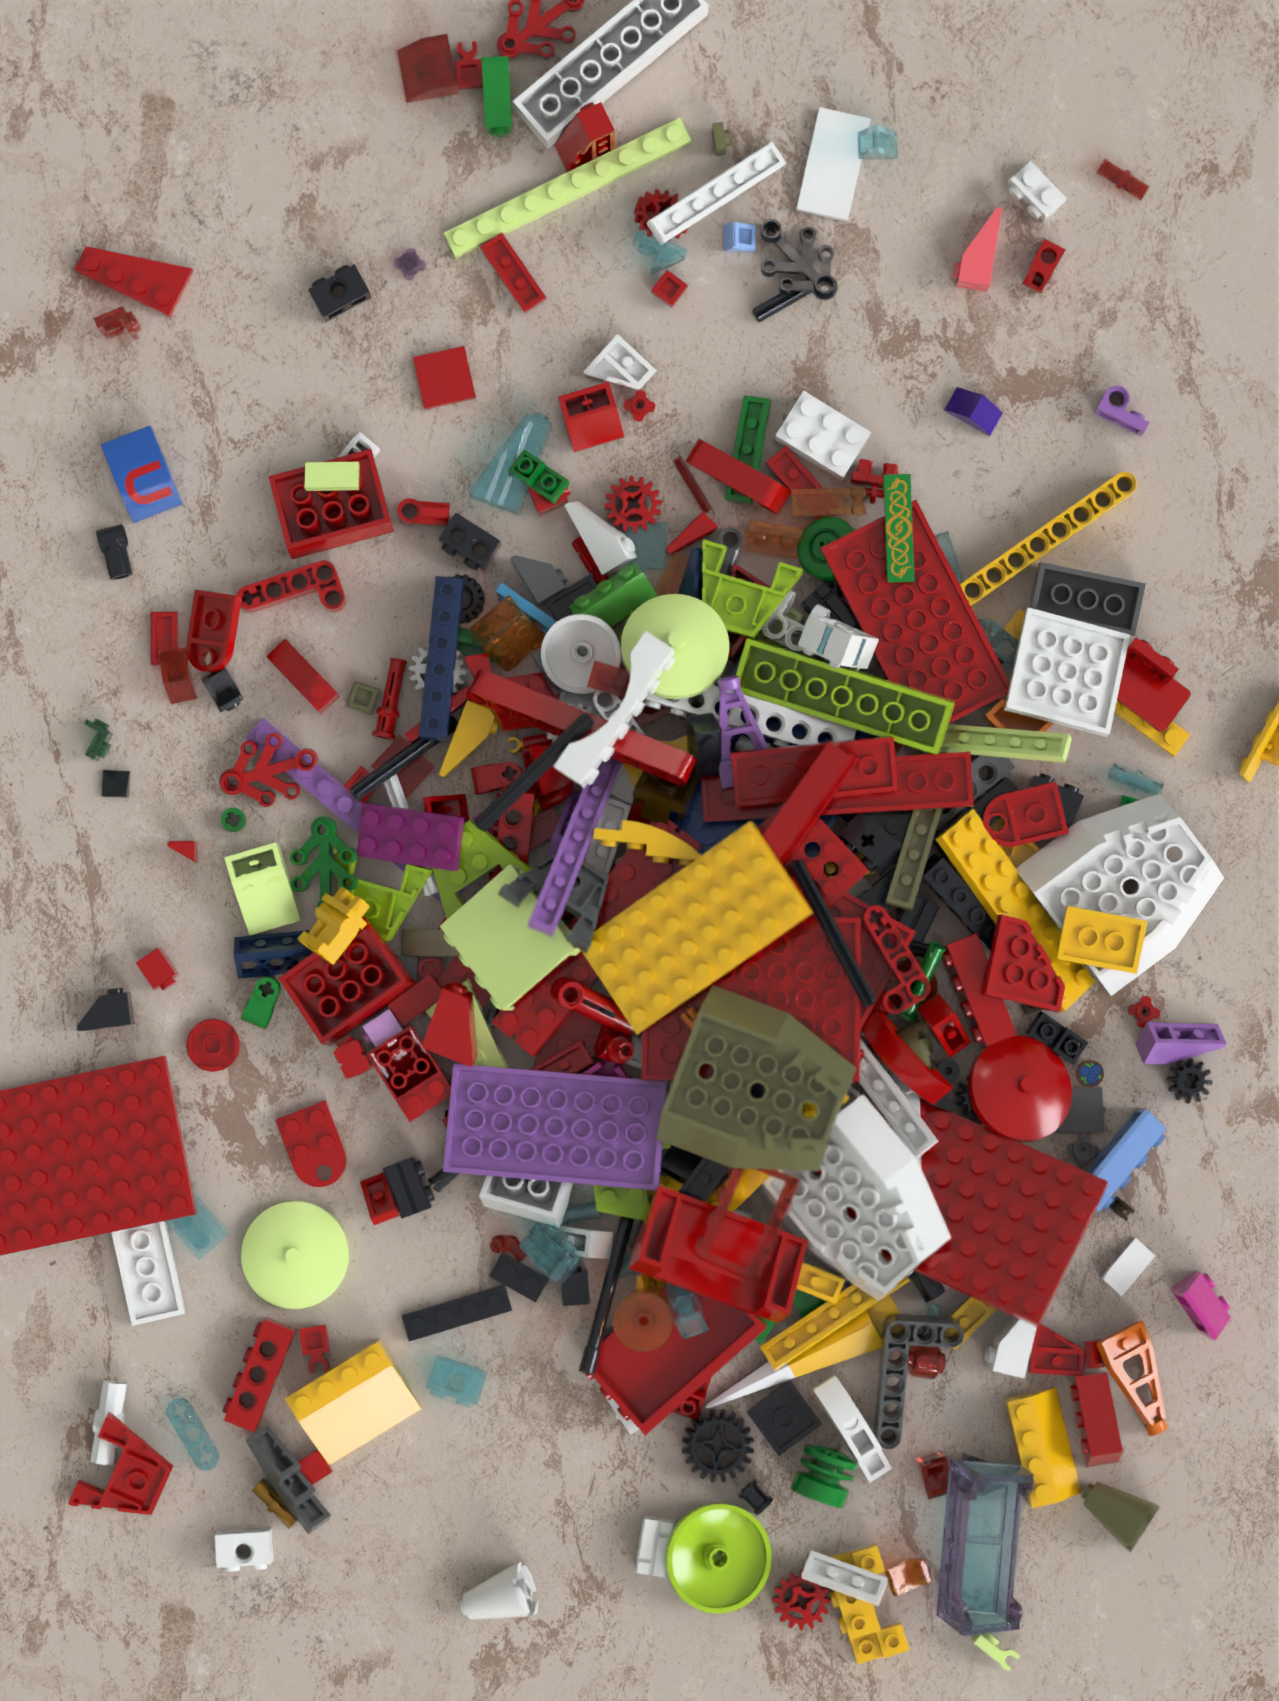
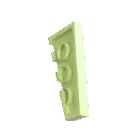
M468 978L462 985L467 987V991L473 993L478 1057L473 1065L509 1068L500 1047L495 1042L493 1031L490 1025L487 1024L481 1004L476 999L472 990L473 986ZM437 1002L426 1010L430 1018L433 1016Z

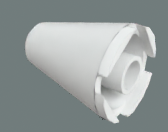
M522 1562L515 1563L465 1592L463 1599L460 1600L463 1615H467L471 1620L536 1615L538 1612V1600L533 1601L532 1592H535L536 1588L527 1566H521Z

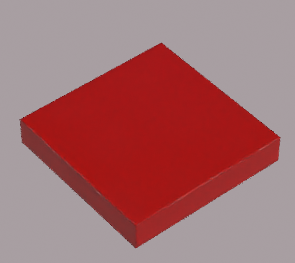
M465 346L413 357L425 410L476 399Z

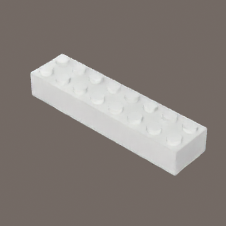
M704 0L631 1L513 100L514 111L544 146L549 149L559 140L572 119L580 112L581 107L591 102H594V104L601 102L603 104L708 15L709 5Z

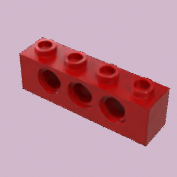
M528 789L493 826V835L498 836V842L519 856V859L526 865L529 862L535 789ZM515 810L520 813L521 819L518 822H511L508 820L506 813ZM510 836L514 837L519 845L515 848H508L504 844V839ZM500 864L495 866L494 872H489L488 883L502 871Z
M268 1317L264 1319L263 1323L258 1321L253 1333V1337L257 1338L253 1348L248 1346L242 1361L246 1363L243 1373H237L232 1387L236 1388L233 1398L228 1397L222 1412L226 1413L224 1421L251 1432L257 1430L296 1333V1328ZM269 1341L275 1346L273 1355H265L262 1352L261 1345L263 1342ZM258 1366L264 1370L265 1377L263 1380L258 1381L252 1377L251 1370L253 1367ZM243 1392H250L254 1395L255 1402L253 1405L247 1406L242 1402L241 1395Z

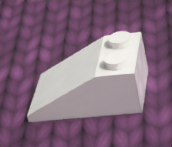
M1012 1316L993 1339L992 1345H987L984 1356L987 1366L995 1372L1025 1378L1037 1327Z

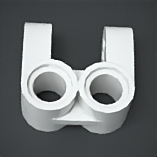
M790 590L763 626L762 631L768 638L793 651L803 653L804 648L797 645L796 636L803 632L805 625L787 617L796 597V593ZM817 604L810 615L829 618L831 611ZM781 620L783 623L782 631L775 634L773 625L776 621Z

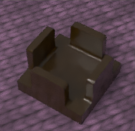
M643 771L634 787L632 803L638 805L640 799L644 800L641 817L656 823L666 824L670 811L679 813L678 820L683 822L691 807L700 779L695 778L693 772H691L686 785L679 786Z

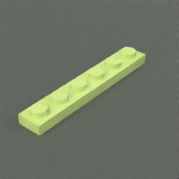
M949 724L940 752H970L971 755L1065 763L1072 739L1069 734Z

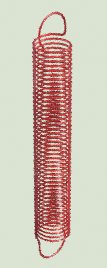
M679 459L675 460L674 464L678 468L683 480L690 487L689 490L694 494L693 497L698 501L697 504L701 507V511L706 514L709 512V508L701 498L702 495H705L699 490L700 487L695 483V478L687 472L683 463Z

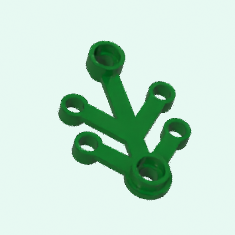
M327 816L318 817L313 821L311 837L300 849H295L290 854V860L294 865H304L308 861V855L319 844V855L301 876H295L291 880V887L294 891L304 892L308 889L310 881L318 872L320 873V902H318L316 907L324 903L321 898L325 893L332 896L331 871L340 880V886L348 891L354 890L358 886L357 877L349 874L330 854V844L339 852V859L345 864L354 863L357 860V852L355 849L349 848L338 837L336 823ZM322 825H324L326 828V832L324 834H321L320 827ZM347 851L351 853L349 861L345 857ZM297 853H301L302 860L300 862L296 859ZM347 878L352 880L351 887L346 885ZM299 879L303 882L301 889L297 886Z

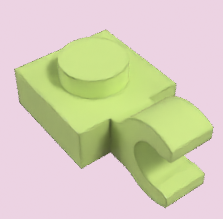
M977 1631L972 1637L975 1645L994 1660H997L1007 1671H1010L1011 1667L1005 1663V1658L1009 1655L1014 1656L1017 1660L1020 1658L1014 1649H1000L998 1646L1000 1641L989 1632L983 1635L980 1631Z

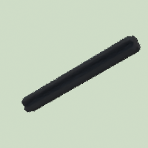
M450 716L448 736L456 730L458 721L453 716ZM419 737L350 788L351 795L356 800H361L440 741L425 740Z

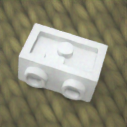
M1031 161L1015 176L1013 175L1007 183L1011 196L1018 201L1021 199L1028 206L1026 208L1028 213L1037 220L1039 218L1042 222L1050 217L1067 200Z

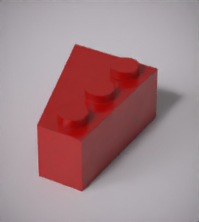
M591 102L581 107L580 112L575 115L555 144V148L567 172L615 149V129L601 102L597 104Z

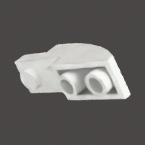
M834 1374L812 1388L836 1431L842 1437L855 1461L859 1464L858 1466L866 1480L871 1483L891 1470L892 1467L883 1454L880 1444L837 1376Z

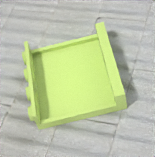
M509 864L440 925L444 932V939L449 945L455 946L458 950L461 962L473 970L476 982L490 993V1000L493 1005L500 1010L509 1011L514 1010L513 1004L569 955L576 956L581 951L566 940L570 930L561 919L558 922L553 937L527 927L540 892L533 888L518 908L498 895L502 886L510 884L525 872L520 865Z

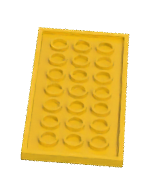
M751 821L593 933L588 952L582 951V953L635 1033L640 1034L813 912Z

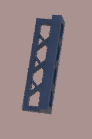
M304 931L234 937V959L238 979L283 975L299 963L295 960L298 956L308 957L313 953L297 939ZM276 958L284 961L280 966H273L268 962ZM253 961L258 965L255 968L243 969L242 962Z

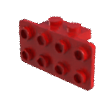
M1137 637L1128 645L1117 697L1118 702L1158 732H1164L1190 698L1191 693L1173 679L1179 669L1174 666V662L1170 658L1161 656L1153 650L1150 643Z

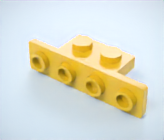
M1279 695L1276 707L1268 713L1265 719L1266 725L1264 729L1253 740V749L1249 756H1246L1240 764L1239 774L1249 783L1262 760L1279 767Z

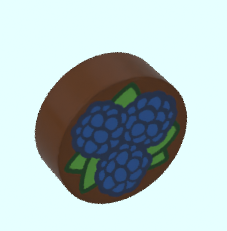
M1086 1060L1077 1067L1076 1077L1082 1085L1094 1087L1103 1080L1104 1070L1098 1062Z

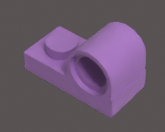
M1118 385L1112 386L1106 391L1093 413L1139 436L1144 434L1150 423L1144 420L1145 416L1139 412L1131 410L1129 413L1125 411L1130 400L1129 393L1124 387ZM1109 396H1119L1122 402L1121 405H1112L1109 401Z

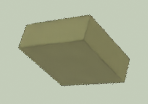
M354 681L346 706L372 715L380 689Z

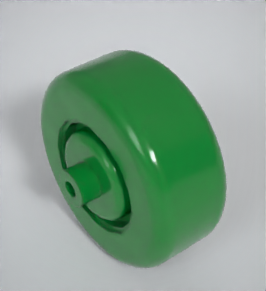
M833 516L822 517L813 521L805 528L798 542L797 554L802 568L822 582H837L820 548L856 529L843 519Z

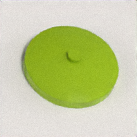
M709 1503L691 1510L675 1525L666 1544L665 1569L672 1588L683 1601L707 1613H728L750 1603L764 1587L771 1569V1545L765 1529L752 1514L732 1504Z

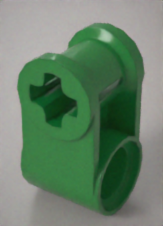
M268 976L258 980L251 997L245 1005L241 1020L266 1030L281 991L280 983L276 978ZM270 982L272 983L271 988L274 989V993H269L266 996L264 995L265 990L261 986Z

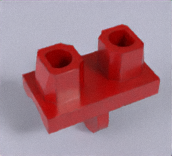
M860 459L856 470L852 473L851 484L870 486L871 488L861 487L860 495L870 496L869 504H875L876 497L884 498L883 490L877 489H883V475L898 474L897 464L884 463L882 475L880 476L871 474L873 461Z

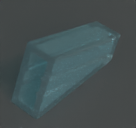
M534 412L533 415L527 413L471 486L468 493L470 498L520 515L529 487L513 476L508 470L523 449L541 459L552 429V422L548 421L549 417Z

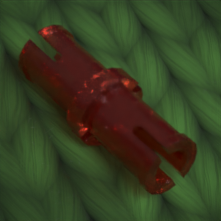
M1106 158L1096 172L1116 184L1115 188L1119 190L1121 188L1140 201L1150 187L1130 175L1131 171L1127 169L1126 171L1122 170Z

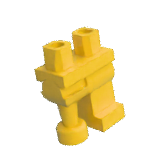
M342 886L333 897L325 893L321 898L324 903L315 909L316 923L309 933L304 931L297 938L309 950L315 951L321 958L334 965L357 935L359 928L363 929L367 923L362 919V916L370 908L363 899L357 895L354 896Z

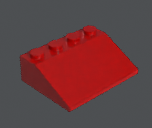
M372 449L323 461L359 462V490L306 491L305 467L268 476L286 547L291 559L394 532Z
M365 916L362 919L367 924L363 929L359 928L357 935L334 965L321 958L316 952H313L278 978L323 1045L332 1046L416 984L403 963Z

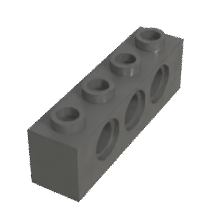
M971 755L973 801L975 799L980 800L990 792L989 788L997 782L1000 784L1005 778L1011 776L1010 771L1015 766L1009 758ZM986 765L988 767V775L984 779H980L979 769ZM970 807L946 808L942 811L936 833H939L948 826V821L955 815L957 817Z

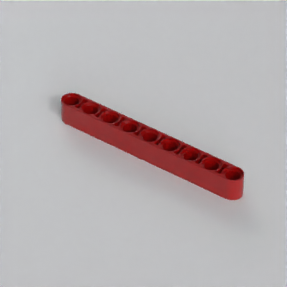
M485 670L477 671L466 693V696L477 704L558 737L582 713L589 715L593 719L594 725L579 740L597 732L608 723L606 719ZM630 729L621 740L619 738L612 746L614 752L610 757L679 786L686 785L696 763V759L689 753Z

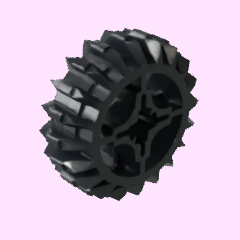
M710 1409V1418H706L705 1413L701 1412L700 1418L702 1422L699 1423L695 1418H692L691 1423L696 1428L694 1430L690 1427L685 1428V1432L691 1435V1438L682 1437V1443L690 1444V1447L682 1448L683 1454L691 1453V1456L685 1459V1463L695 1462L696 1464L693 1465L691 1471L695 1473L701 1468V1479L706 1477L707 1472L711 1473V1482H715L716 1474H720L721 1481L726 1482L725 1473L728 1472L731 1478L735 1479V1468L741 1473L745 1471V1468L740 1464L741 1461L746 1464L751 1462V1459L745 1456V1453H754V1448L746 1446V1444L753 1443L754 1438L744 1436L751 1431L750 1427L741 1429L740 1427L745 1421L743 1418H740L735 1423V1412H731L729 1417L725 1418V1409L720 1410V1417H715L714 1409ZM717 1424L713 1436L709 1438L703 1437L702 1439L697 1438L704 1428ZM725 1425L731 1427L738 1434L740 1444H734V1442L725 1439ZM719 1432H721L722 1444L725 1443L726 1446L719 1449L717 1458H715L714 1447H710V1444L716 1443ZM695 1446L702 1447V1449L711 1452V1466L699 1458ZM738 1453L731 1463L719 1467L721 1457L724 1454Z

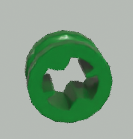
M228 808L222 814L221 823L228 831L238 832L244 828L246 816L238 808ZM233 812L236 816L241 817V821H237L239 825L236 827L230 823L227 824V818H230L228 815Z

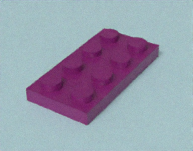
M367 802L362 803L357 856L458 871L464 817Z

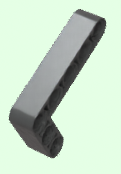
M891 1314L884 1320L874 1425L876 1439L882 1448L894 1449L901 1441L909 1345L948 1348L959 1346L963 1342L964 1332L955 1318ZM895 1324L903 1325V1330L898 1334L890 1332L891 1327ZM921 1326L930 1327V1331L926 1335L921 1336L917 1334V1330ZM950 1327L957 1329L954 1336H944L946 1329ZM894 1350L901 1352L898 1359H888L890 1352ZM890 1377L899 1378L898 1383L894 1386H887L885 1384ZM888 1403L897 1405L892 1412H885L883 1409ZM887 1429L894 1431L890 1438L881 1437L883 1431Z

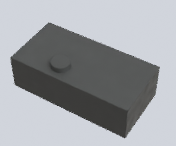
M1039 562L1029 608L1135 636L1146 583Z

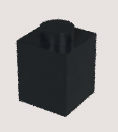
M582 1266L566 1267V1272L560 1273L563 1306L590 1304L588 1270H582Z

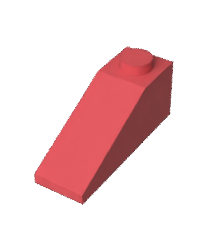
M997 207L963 253L960 263L955 262L952 278H957L956 287L988 291L1002 208Z

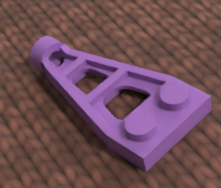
M737 675L717 680L720 691L719 725L722 728L721 762L718 769L722 789L734 786L730 754V740L733 735L740 733L748 734L754 745V750L768 748L740 689V680ZM735 690L733 693H727V692H726V691ZM740 707L746 724L730 728L728 726L727 711L730 708Z

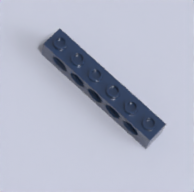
M436 576L419 730V737L425 740L448 742L464 581L461 578Z

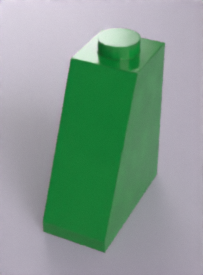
M508 56L481 57L486 134H491L492 137L496 138L506 137L507 133H513Z

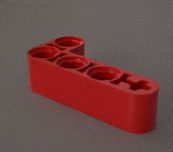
M699 438L685 460L686 463L752 499L776 515H779L791 494V491L779 482Z
M326 560L244 586L236 594V596H242L240 608L248 613H254L318 591L323 606L330 612H339L346 605V596L338 572L334 565ZM322 568H330L332 570L331 577L327 580H320L318 578L319 571ZM298 576H303L307 580L306 585L301 589L293 587V581ZM270 586H281L279 596H268ZM259 589H261L266 601H262L260 597L252 599V605L243 602L247 599L246 595L249 593L252 597L259 596ZM334 592L340 594L338 604H327L326 599L329 594Z
M876 905L867 908L862 915L863 925L899 983L883 994L881 1006L889 1014H898L927 997L930 992V983L887 911L883 907ZM870 912L880 913L882 917L879 919V923L882 927L887 924L889 929L881 931L876 935L874 931L879 930V927L875 922H869ZM885 934H892L895 937L896 945L894 948L887 949L883 946L882 938ZM905 957L909 960L910 968L907 972H900L897 969L896 961L898 958ZM914 980H919L924 985V991L919 996L912 994L910 990V985ZM891 994L898 995L901 1000V1005L896 1010L890 1009L887 1005V998Z

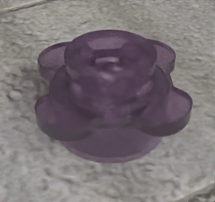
M412 248L407 249L406 253L394 261L395 267L404 273L406 280L414 279L417 272L423 271L426 268L425 261L420 260L416 250ZM409 262L413 263L411 267L408 266Z

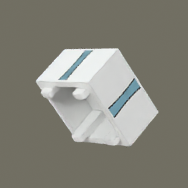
M809 615L798 646L804 648L803 653L813 656L815 653L830 660L829 665L834 668L848 666L850 669L859 671L860 668L868 669L879 639L837 619Z

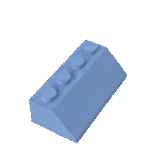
M1137 1108L1086 1170V1172L1108 1181V1186L1095 1211L1099 1212L1101 1208L1106 1210L1115 1199L1112 1195L1118 1188L1122 1190L1130 1182L1132 1177L1129 1174L1135 1167L1141 1168L1148 1159L1146 1154L1151 1147L1157 1148L1166 1137L1163 1133L1167 1128L1145 1108Z

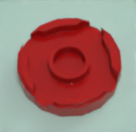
M215 1018L203 1020L194 1026L188 1034L186 1043L187 1053L191 1061L200 1069L210 1072L221 1071L231 1066L237 1059L241 1046L239 1035L234 1027L224 1020Z

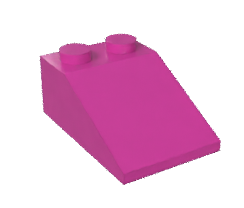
M1195 1271L1171 1287L1170 1290L1199 1333L1215 1340L1231 1318L1227 1312L1230 1307L1222 1296H1216L1212 1290L1215 1284L1208 1274L1202 1275L1201 1272Z

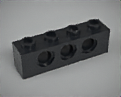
M933 854L927 860L922 880L972 935H978L981 945L991 952L996 924L962 878L942 857Z

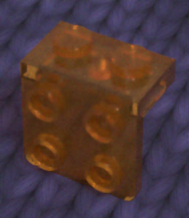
M510 595L469 628V631L483 650L505 671H510L530 653L538 649L545 637Z

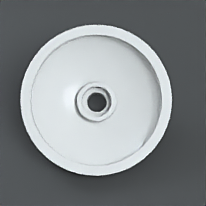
M573 614L558 620L548 630L542 642L541 661L546 674L558 687L571 693L587 694L605 687L614 678L621 662V645L614 630L602 619L589 614ZM584 646L588 652L582 655L578 652V648Z

